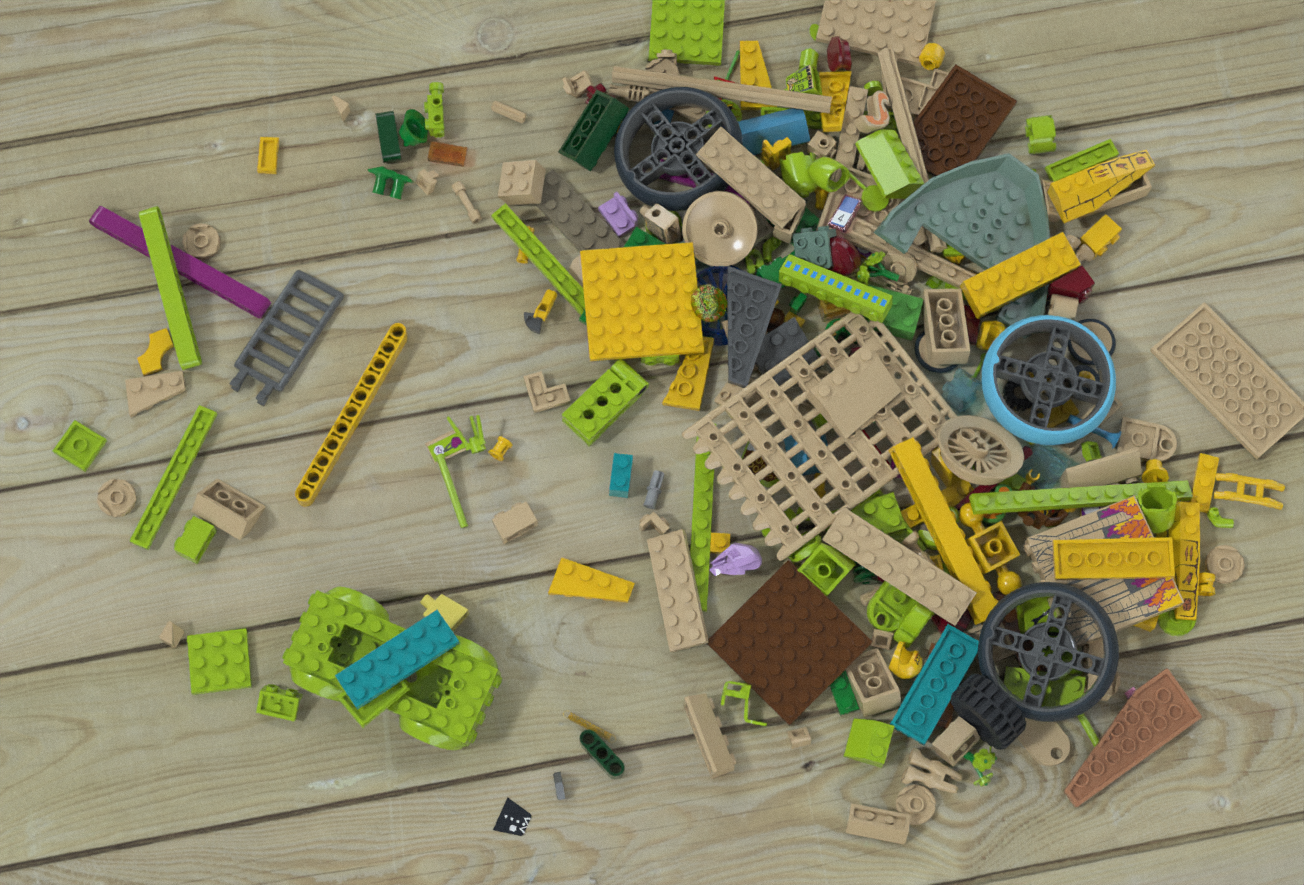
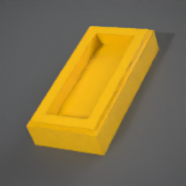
M260 137L258 173L277 174L279 137Z

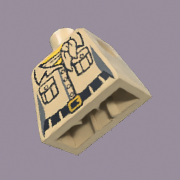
M646 204L641 208L640 214L644 216L647 229L661 242L672 244L681 236L678 217L659 204H655L652 208Z

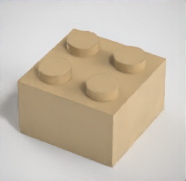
M536 160L503 162L498 197L508 206L541 203L546 169Z

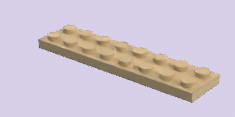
M845 507L842 508L822 539L954 626L977 593Z

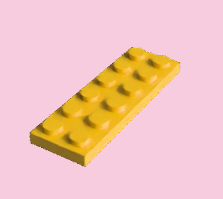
M1172 537L1052 541L1055 580L1175 577Z

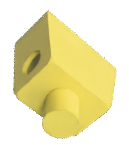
M427 594L420 601L427 609L423 614L424 618L438 610L453 632L469 615L468 609L443 594L436 600Z

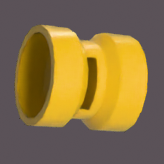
M1199 573V596L1215 595V587L1213 586L1215 574Z

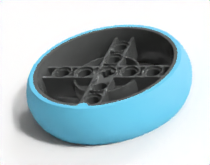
M1040 315L1022 319L1012 324L993 341L983 362L982 390L991 413L1010 433L1035 444L1061 445L1083 438L1097 428L1105 419L1115 396L1116 374L1108 350L1091 330L1065 317ZM1035 333H1050L1046 352L1031 357L1027 362L1002 355L1010 344L1023 336ZM1068 340L1078 344L1090 356L1097 368L1100 382L1077 376L1073 364L1064 357ZM1058 342L1061 348L1055 347L1053 343ZM1049 360H1055L1057 365H1051ZM1007 367H1013L1016 372H1009ZM1026 372L1033 373L1034 378L1028 377ZM997 378L1021 384L1024 395L1033 403L1028 422L1014 413L1006 404L999 391ZM1046 378H1050L1051 383L1046 382ZM1063 382L1070 383L1071 388H1066ZM1082 387L1088 388L1090 393H1085ZM1040 395H1046L1049 400H1042ZM1071 398L1095 404L1090 414L1080 422L1063 428H1047L1051 409L1065 404ZM1036 412L1042 413L1044 418H1038Z

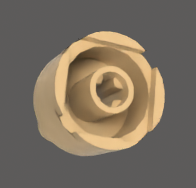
M1052 294L1047 315L1074 320L1078 299Z

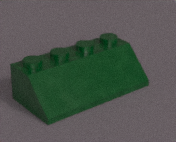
M596 90L558 153L591 172L597 165L601 154L607 149L609 141L616 134L619 125L630 108L616 98Z

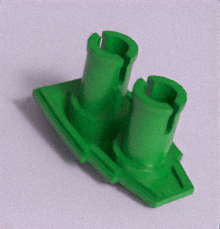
M384 166L368 169L370 173L376 176L372 193L384 195L386 181L391 178L394 183L390 197L401 200L404 184H407V182L414 183L408 176L401 175Z

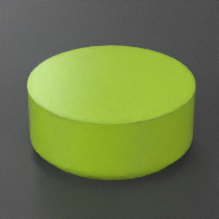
M870 81L864 86V89L868 90L867 96H873L875 92L883 91L882 83L879 81Z

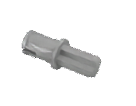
M653 472L643 504L648 509H655L658 495L662 492L660 488L664 478L663 472Z

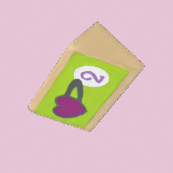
M454 430L425 443L435 464H438L436 459L438 454L443 453L446 460L466 450L465 445Z

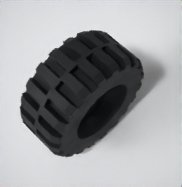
M970 675L951 695V704L954 706L953 708L958 713V716L977 730L981 740L987 742L988 745L993 746L995 749H1006L1026 728L1025 717L1016 706V703L997 684L995 685L983 675Z

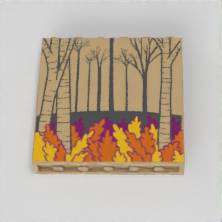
M1135 495L1031 536L1024 542V550L1027 556H1031L1033 561L1032 568L1036 574H1039L1040 582L1067 584L1087 593L1106 611L1116 632L1178 608L1184 603L1173 578L1055 580L1053 540L1154 538ZM1054 597L1048 598L1050 608ZM1073 603L1066 628L1075 637L1077 646L1081 647L1100 639V632L1093 619L1082 608ZM1058 608L1055 610L1057 619L1064 617V609Z

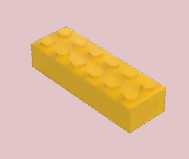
M1061 232L963 281L960 288L976 318L979 319L1065 276L1081 264L1065 234Z

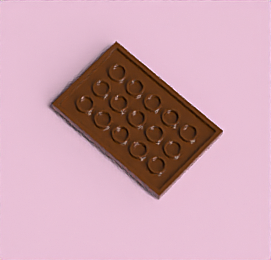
M955 64L913 122L927 173L935 177L971 161H976L1014 109L1017 100Z

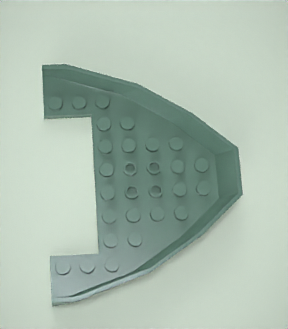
M1009 153L971 161L931 178L891 210L874 231L877 236L905 254L923 226L984 270L1050 238L1048 213L1039 174ZM1049 284L1001 307L995 318L1009 327L1022 319L1044 315ZM1033 334L1023 336V338L1026 339Z

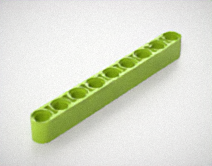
M158 206L139 211L140 222L180 367L182 370L202 365L200 351L161 210Z

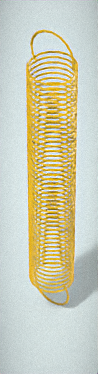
M572 712L570 713L571 715H569L568 720L585 726L583 727L585 729L596 731V734H600L598 736L607 738L605 740L610 739L609 737L611 736L608 735H611V733L601 732L603 729H599L594 724L591 725L589 721H583L584 719L579 716L576 717L577 715Z

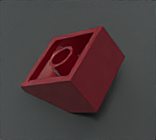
M1082 265L1051 283L1046 300L1051 301L1052 294L1076 298L1078 303L1082 304L1088 300V295L1092 293L1095 282Z

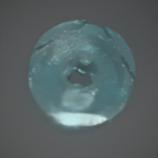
M958 368L953 376V380L951 382L947 381L943 386L942 391L944 393L942 397L949 406L962 414V411L965 412L976 400V391L981 392L982 381L966 370Z

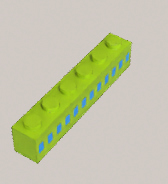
M790 254L779 271V282H782L785 286L794 287L802 293H809L820 300L831 302L837 307L846 308L854 314L868 317L871 321L883 323L892 307V295Z

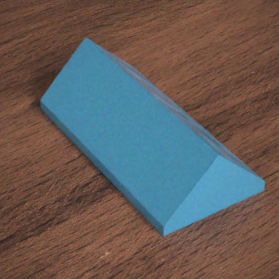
M791 108L738 121L742 133L743 146L753 155L762 154V143L764 140H767L772 147L775 142L786 137L792 142L791 146L810 142L806 117L802 109Z

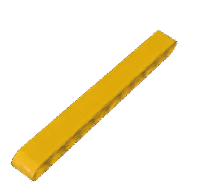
M395 323L389 328L296 488L295 497L301 506L308 507L315 501L407 342L408 335L403 324ZM396 332H403L400 337L394 336ZM388 347L394 348L390 353L385 352V349ZM379 363L385 364L381 369L376 368V365ZM369 379L376 380L372 385L366 384ZM360 395L366 396L363 401H358L357 398ZM351 411L357 412L354 417L347 416ZM342 427L347 428L345 433H339L338 430ZM331 444H338V447L336 449H329V446ZM322 460L329 461L326 466L319 465ZM313 476L319 477V480L315 483L310 482ZM303 493L310 494L307 499L300 498Z

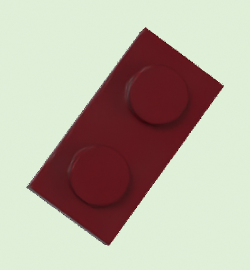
M964 305L969 344L975 345L980 318H976L970 306Z

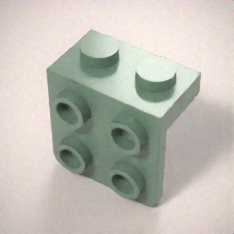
M821 226L816 231H812V227L802 228L801 232L793 234L795 257L825 269L831 268L832 257L829 238L837 236L836 228L829 229V226Z

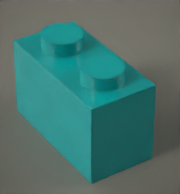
M614 453L609 496L628 498L633 455Z

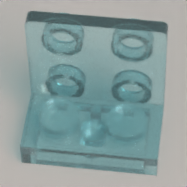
M1036 444L1032 449L1033 454L1023 462L1017 474L1026 479V474L1033 469L1031 477L1035 478L1038 473L1040 477L1031 486L1034 485L1038 489H1052L1071 461L1048 445Z

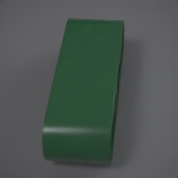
M394 110L375 113L383 163L402 160Z
M584 730L579 737L581 747L611 779H620L625 771L622 760L593 730ZM588 735L592 736L594 742L585 744L583 738ZM605 750L608 755L604 759H599L596 755L597 752ZM612 765H619L621 771L617 774L610 771Z

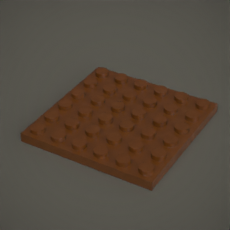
M788 560L708 639L709 643L706 644L746 684H750L751 689L790 726L873 641L803 573L797 571L798 568Z

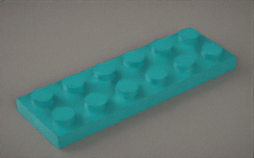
M435 610L336 674L335 677L358 710L458 645L459 640L439 611Z
M947 624L890 725H893L897 731L925 746L949 704L952 693L958 688L977 655L979 641Z

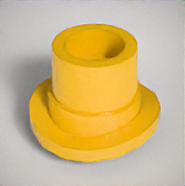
M1151 459L1146 462V471L1141 477L1144 483L1168 482L1169 474L1163 468L1160 460Z

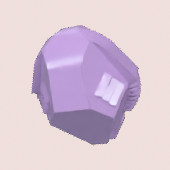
M735 542L711 562L713 566L710 571L714 576L720 573L743 575L746 570L759 568L762 564V558L755 547Z

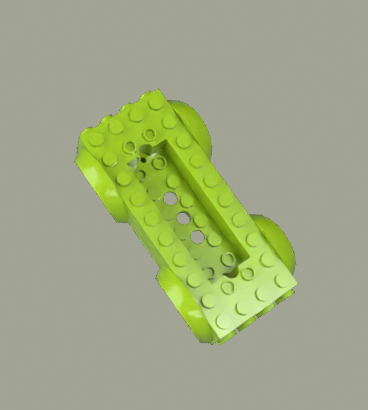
M337 586L326 593L317 590L315 594L310 596L308 601L310 606L307 612L304 611L299 621L301 625L298 630L294 631L291 637L293 642L290 648L285 650L282 659H284L283 663L290 668L291 679L295 684L316 695L340 702L337 696L344 689L335 675L406 629L391 623L386 609L374 599L351 588ZM458 635L455 636L459 640V644L416 671L417 680L410 683L406 678L403 680L410 690L386 709L399 715V726L405 733L422 742L446 750H460L475 742L478 735L476 729L478 725L483 724L486 717L484 711L487 706H491L494 700L493 691L495 688H499L503 679L497 661L490 652L477 643Z

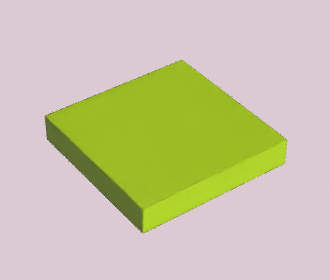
M74 420L52 452L86 472L106 444L107 439Z

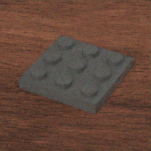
M795 317L765 334L755 362L762 375L809 342ZM811 349L802 356L809 365L818 359L814 349ZM783 369L772 378L780 386L792 378V376L786 369Z

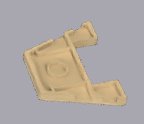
M881 69L883 92L886 93V95L889 98L884 76ZM934 69L930 85L901 77L912 117L917 118L949 74L948 72ZM890 98L889 105L885 107L888 110H892Z

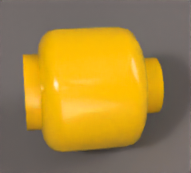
M928 43L923 47L919 61L927 70L938 69L944 60L945 51L939 44Z

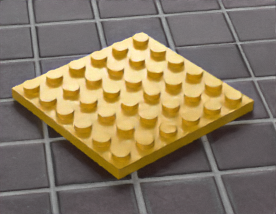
M693 242L580 251L590 361L704 353L701 318L697 316L700 314Z

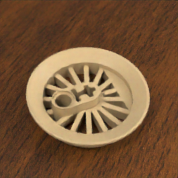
M971 415L957 416L947 420L939 429L938 444L942 459L950 471L965 481L979 485H994L1015 475L1023 465L1024 453L1019 441L1012 433L992 420Z

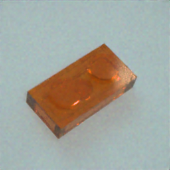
M431 142L427 159L430 162L464 167L468 149L462 146Z

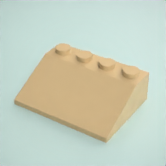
M865 343L813 387L806 398L846 440L900 394L901 390L880 358Z

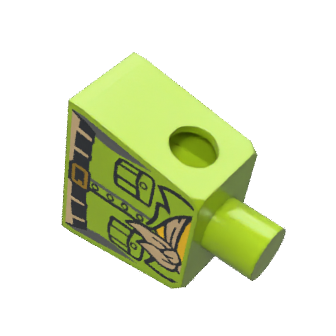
M811 63L786 78L787 88L784 90L822 95L819 72Z

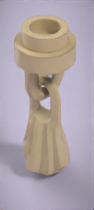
M882 276L870 277L868 281L869 285L907 295H910L912 289L909 288L910 286L905 284L903 288L899 287ZM887 283L892 285L891 288L886 287Z

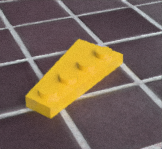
M740 41V84L772 88L759 42ZM740 101V110H761V107H777Z
M852 71L819 72L822 95L832 97L830 113L820 112L823 132H838L842 130Z
M703 337L704 353L685 355V359L682 365H680L662 405L700 411L714 338Z
M561 557L548 595H564L565 597L574 596L584 597L585 599L594 598L628 603L635 583Z

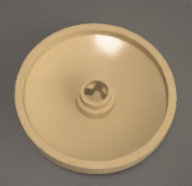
M714 191L702 195L690 205L683 219L682 233L685 243L693 242L695 258L710 266L725 267L738 263L750 253L757 239L758 224L753 209L743 198L727 191Z

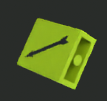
M1049 597L1031 599L1017 606L1020 634H1024L1035 624L1047 622L1050 611ZM1056 627L1050 628L1048 631L1049 636H1058L1059 629Z

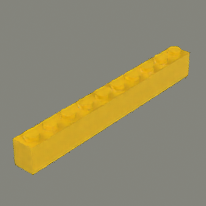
M914 437L893 446L888 451L950 575L977 592L967 607L975 625L986 620L990 611L998 603V600L993 597L991 586L988 581H985L982 575L983 570L976 563L973 557L974 552L967 545L965 534L958 527L956 516L952 510L950 511L947 505V498L944 493H941L938 487L939 482L932 475L930 464L921 453L922 449L919 442L915 441Z

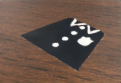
M507 797L493 830L522 836L529 824L531 814Z

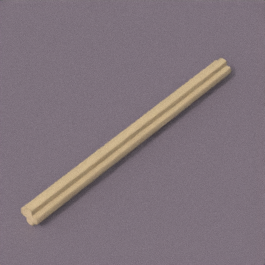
M884 48L881 50L882 52L877 54L900 139L925 184L929 178L893 48L889 50ZM925 228L932 253L943 252V249H947V244Z
M614 66L612 71L613 83L655 89L691 87L706 91L718 98L830 113L832 97L618 66Z

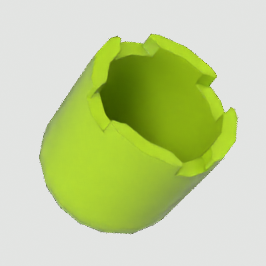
M804 152L786 155V160L779 159L783 182L801 198L809 197V194L818 187L808 174L810 165L816 160V155L813 152H810V155H804Z
M1150 484L1147 485L1146 489L1139 491L1137 502L1151 532L1162 533L1170 529L1175 519L1176 493L1166 489V485Z

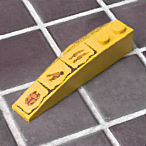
M1147 150L1131 153L1050 184L1047 193L1065 224L1098 210L1108 200L1110 201L1116 194L1126 189L1132 182L1155 167V164Z
M1180 501L1176 505L1173 525L1167 531L1156 533V538L1172 537L1175 567V577L1173 579L1184 600L1180 607L1173 609L1175 618L1195 621L1197 616L1200 566V503Z

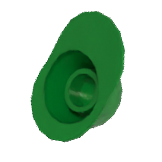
M415 109L406 111L404 122L399 129V135L403 139V146H416L427 142L428 130L425 129V117Z

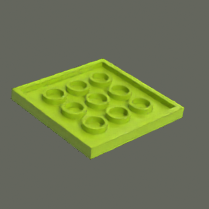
M653 0L648 61L658 59L657 53H661V50H672V53L677 54V63L721 66L725 0Z

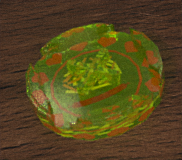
M706 284L693 292L691 306L696 316L701 320L714 322L724 316L727 300L721 289L715 288L711 284Z

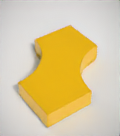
M167 328L149 334L150 342L148 349L137 358L144 377L162 370L164 354L174 347Z

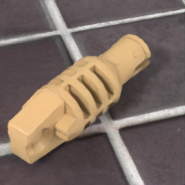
M610 84L609 95L624 97L626 101L639 102L659 90L634 85H626L625 87Z

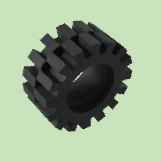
M1007 381L1003 389V399H1006L1007 405L1010 404L1009 408L1013 409L1015 407V411H1019V409L1025 411L1026 408H1031L1033 403L1027 398L1019 399L1014 395V389L1021 386V384Z

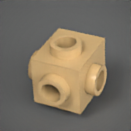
M817 131L808 143L807 152L815 153L816 159L821 157L834 158L837 153V142L832 136Z

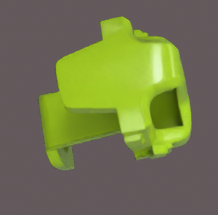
M727 681L723 687L721 705L724 706L726 695L745 699V722L767 726V723L748 719V701L751 685ZM728 683L742 686L740 691L727 689Z

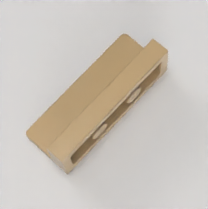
M851 803L846 833L905 844L909 833L911 815Z

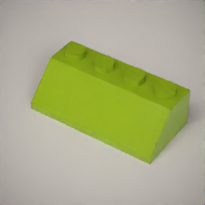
M880 129L855 143L884 198L906 199L924 185L920 174L895 130Z

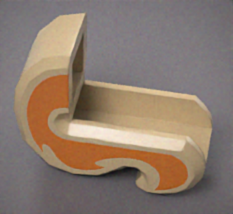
M877 91L873 96L867 98L868 116L862 115L854 121L856 128L865 134H872L889 124L890 117L885 108L889 105V98L883 91Z

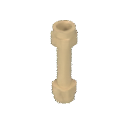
M455 182L451 186L455 195L459 196L468 211L470 221L473 224L478 223L482 220L478 209L473 207L465 193L466 189L462 182Z

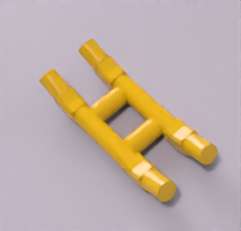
M1216 473V481L1237 482L1236 492L1215 491L1214 499L1258 504L1278 510L1283 508L1282 502L1267 497L1263 498L1264 488L1283 492L1285 489L1284 484L1270 479L1265 480L1234 473ZM1245 484L1256 486L1255 496L1244 494Z

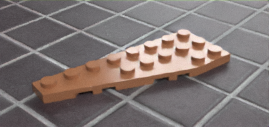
M1168 668L1158 673L1132 693L1064 789V793L1075 808L1202 718Z

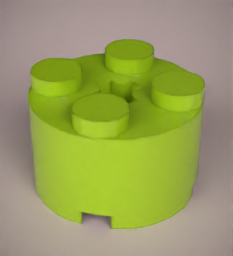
M1052 115L1026 119L1025 135L1029 137V143H1027L1029 154L1056 151V142L1053 143L1056 132L1054 120L1051 118Z

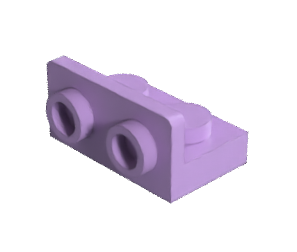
M615 192L614 198L599 206L598 210L618 238H621L638 227L639 218L636 212L630 210L627 206L626 198Z

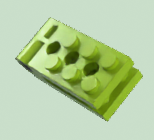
M619 359L562 413V422L590 447L643 395L649 383L623 359ZM613 390H619L620 392H619V393H613L612 391H613ZM599 403H605V404H607V405H605V406H599L598 404H599ZM586 416H592L593 418H592V419H586L585 417H586Z

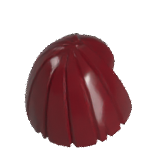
M840 236L830 237L832 267L827 269L842 276L851 274L861 264L859 252L846 238Z

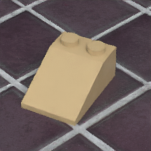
M878 648L862 653L845 670L864 718L901 705L900 690Z

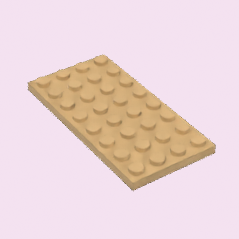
M1205 302L1150 350L1256 459L1260 458L1304 418V402Z

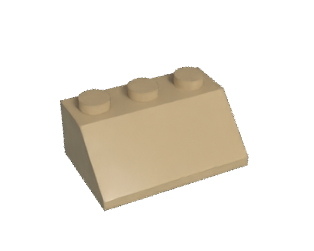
M215 479L197 493L191 512L212 523L215 527L229 533L232 537L241 540L250 533L266 506L223 481Z

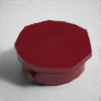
M839 36L832 37L827 48L828 67L832 72L838 69L850 71L852 67L849 43L847 40H841Z

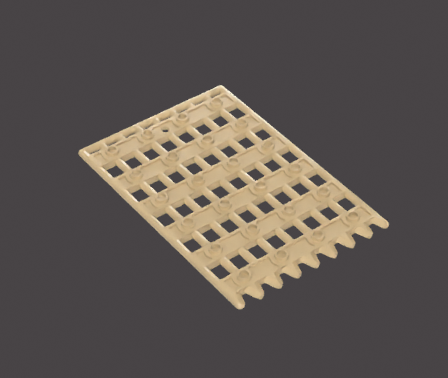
M850 312L682 432V437L689 439L698 436L699 439L693 446V452L695 454H702L708 451L711 453L705 461V467L707 469L723 468L717 476V483L724 485L734 482V486L729 491V498L737 500L745 497L747 499L741 507V514L750 515L756 512L759 514L753 522V529L760 531L770 528V532L765 537V544L773 546L781 543L783 546L777 553V559L782 561L832 525L843 507L851 511L900 474L897 467L892 470L886 462L891 457L889 451L886 450L880 455L874 447L876 443L887 437L895 446L912 437L916 439L928 430L934 437V440L923 448L921 447V453L924 457L939 446L938 432L943 423L947 421L944 417L948 415L951 419L957 417V414L883 323L878 321H870L868 323L862 315ZM845 326L851 335L838 344L832 334ZM877 327L883 336L879 337L873 328ZM855 341L861 347L866 343L880 358L900 388L901 393L846 440L835 430L839 438L826 446L820 437L830 429H834V427L827 421L826 424L814 431L808 422L820 414V412L814 408L802 416L796 407L807 400L806 397L809 391L823 380L817 376L814 370L827 362L834 371L849 358L844 351L845 348ZM887 341L894 348L893 352L885 345ZM815 347L822 356L809 365L802 356ZM900 356L906 363V366L903 367L897 357ZM786 369L792 378L778 386L772 377ZM912 371L919 380L915 382L909 372ZM899 373L901 375V378L896 379L894 377V374ZM797 383L804 392L790 401L784 392ZM922 386H924L930 393L928 397L922 391ZM756 390L762 399L749 408L742 399ZM904 400L910 407V410L898 418L891 409ZM936 401L942 410L939 411L932 402ZM768 405L774 414L761 423L754 413ZM725 411L732 421L718 429L712 420ZM916 415L922 422V425L910 433L903 424ZM780 420L786 429L772 438L766 428ZM875 422L881 431L868 440L862 430ZM737 426L744 435L730 445L724 435ZM792 435L798 444L784 453L778 443ZM749 441L756 451L742 460L736 450ZM845 443L851 453L838 461L832 452ZM803 450L810 459L796 468L790 461V458ZM761 456L768 466L754 475L748 468V465ZM857 458L863 468L850 476L844 467ZM815 465L822 474L808 483L802 474ZM773 472L780 481L766 490L759 481ZM869 473L875 483L862 492L856 482ZM827 480L833 487V490L820 499L814 489ZM785 487L791 494V497L778 506L771 496ZM839 495L846 505L832 514L826 504ZM797 502L803 512L790 521L783 511ZM809 517L816 527L802 536L795 527Z

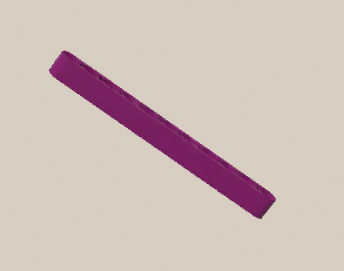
M98 206L89 219V223L98 230L150 258L143 229L105 207ZM171 245L179 275L259 319L263 317L271 305V301L268 298Z

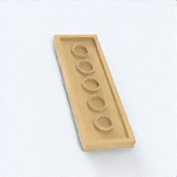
M722 127L714 133L696 154L699 159L780 230L806 202Z
M681 529L647 539L670 652L673 653L709 643L685 530Z

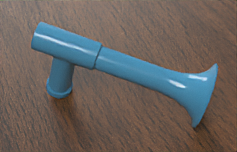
M1070 414L1067 422L1074 425L1082 419ZM1098 427L1092 431V433L1108 440L1112 445V449L1116 446L1121 435V431L1119 433H1110Z

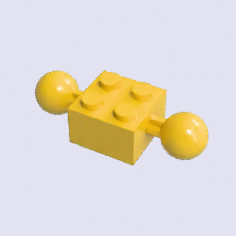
M966 503L959 510V519L963 525L972 527L975 535L965 541L974 552L973 557L983 570L982 575L995 569L999 576L997 588L1004 595L1022 587L1020 576L1016 572L1009 571L1005 565L1008 561L1018 557L1020 553L1002 521L985 529L982 523L984 514L974 515L971 503Z

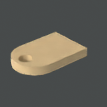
M1128 417L1121 419V435L1117 443L1116 454L1138 447L1140 460L1158 459L1161 462L1168 460L1174 454L1177 447L1176 437L1166 426ZM1163 441L1169 442L1171 449L1165 450L1161 443Z
M1025 718L1026 728L1017 738L1035 761L1044 766H1056L1062 763L1069 754L1070 742L1057 722H1043ZM1052 749H1058L1061 752L1060 759H1054L1051 756Z

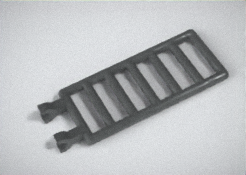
M296 270L234 363V367L239 372L229 383L232 386L231 389L238 392L248 375L266 384L256 396L257 403L263 407L274 389L282 392L343 300L344 294L305 272ZM299 279L335 297L330 306L294 288ZM289 294L325 312L320 321L284 303ZM279 309L313 326L315 329L311 335L307 336L274 318ZM269 324L304 342L305 344L298 352L265 334L264 332ZM259 339L295 358L290 367L254 349ZM251 355L284 373V376L278 383L243 363Z

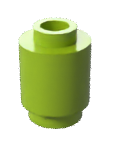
M811 48L803 50L800 55L798 69L811 63L817 70L819 54Z

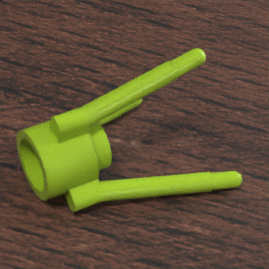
M476 415L477 427L473 416H470L474 437L469 438V443L449 416L447 417L448 422L465 445L466 451L471 450L472 454H476L486 450V442L479 415Z

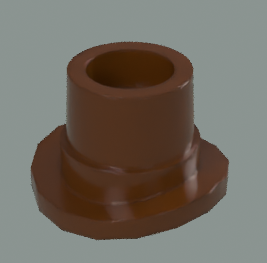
M778 308L773 309L766 332L772 331L785 322V315L782 310Z

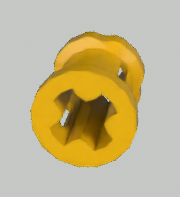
M499 436L497 443L488 453L496 460L503 461V456L509 448H512L513 444L506 438Z

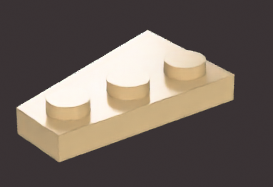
M183 371L125 380L129 416L132 418L137 413L145 409L148 410L163 400L166 401L185 392Z

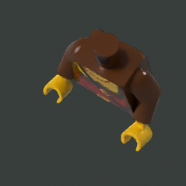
M1033 469L1030 470L1025 476L1026 482H1023L1018 491L1039 490L1034 485L1031 486V484L1040 477V474L1038 473L1035 478H1032L1031 472ZM1076 508L1017 512V514L1023 519V523L1026 526H1033L1040 530L1044 526L1046 528L1058 526L1068 516L1067 513L1074 512Z

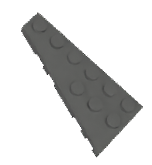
M729 266L727 268L728 383L745 388L753 371L782 284Z

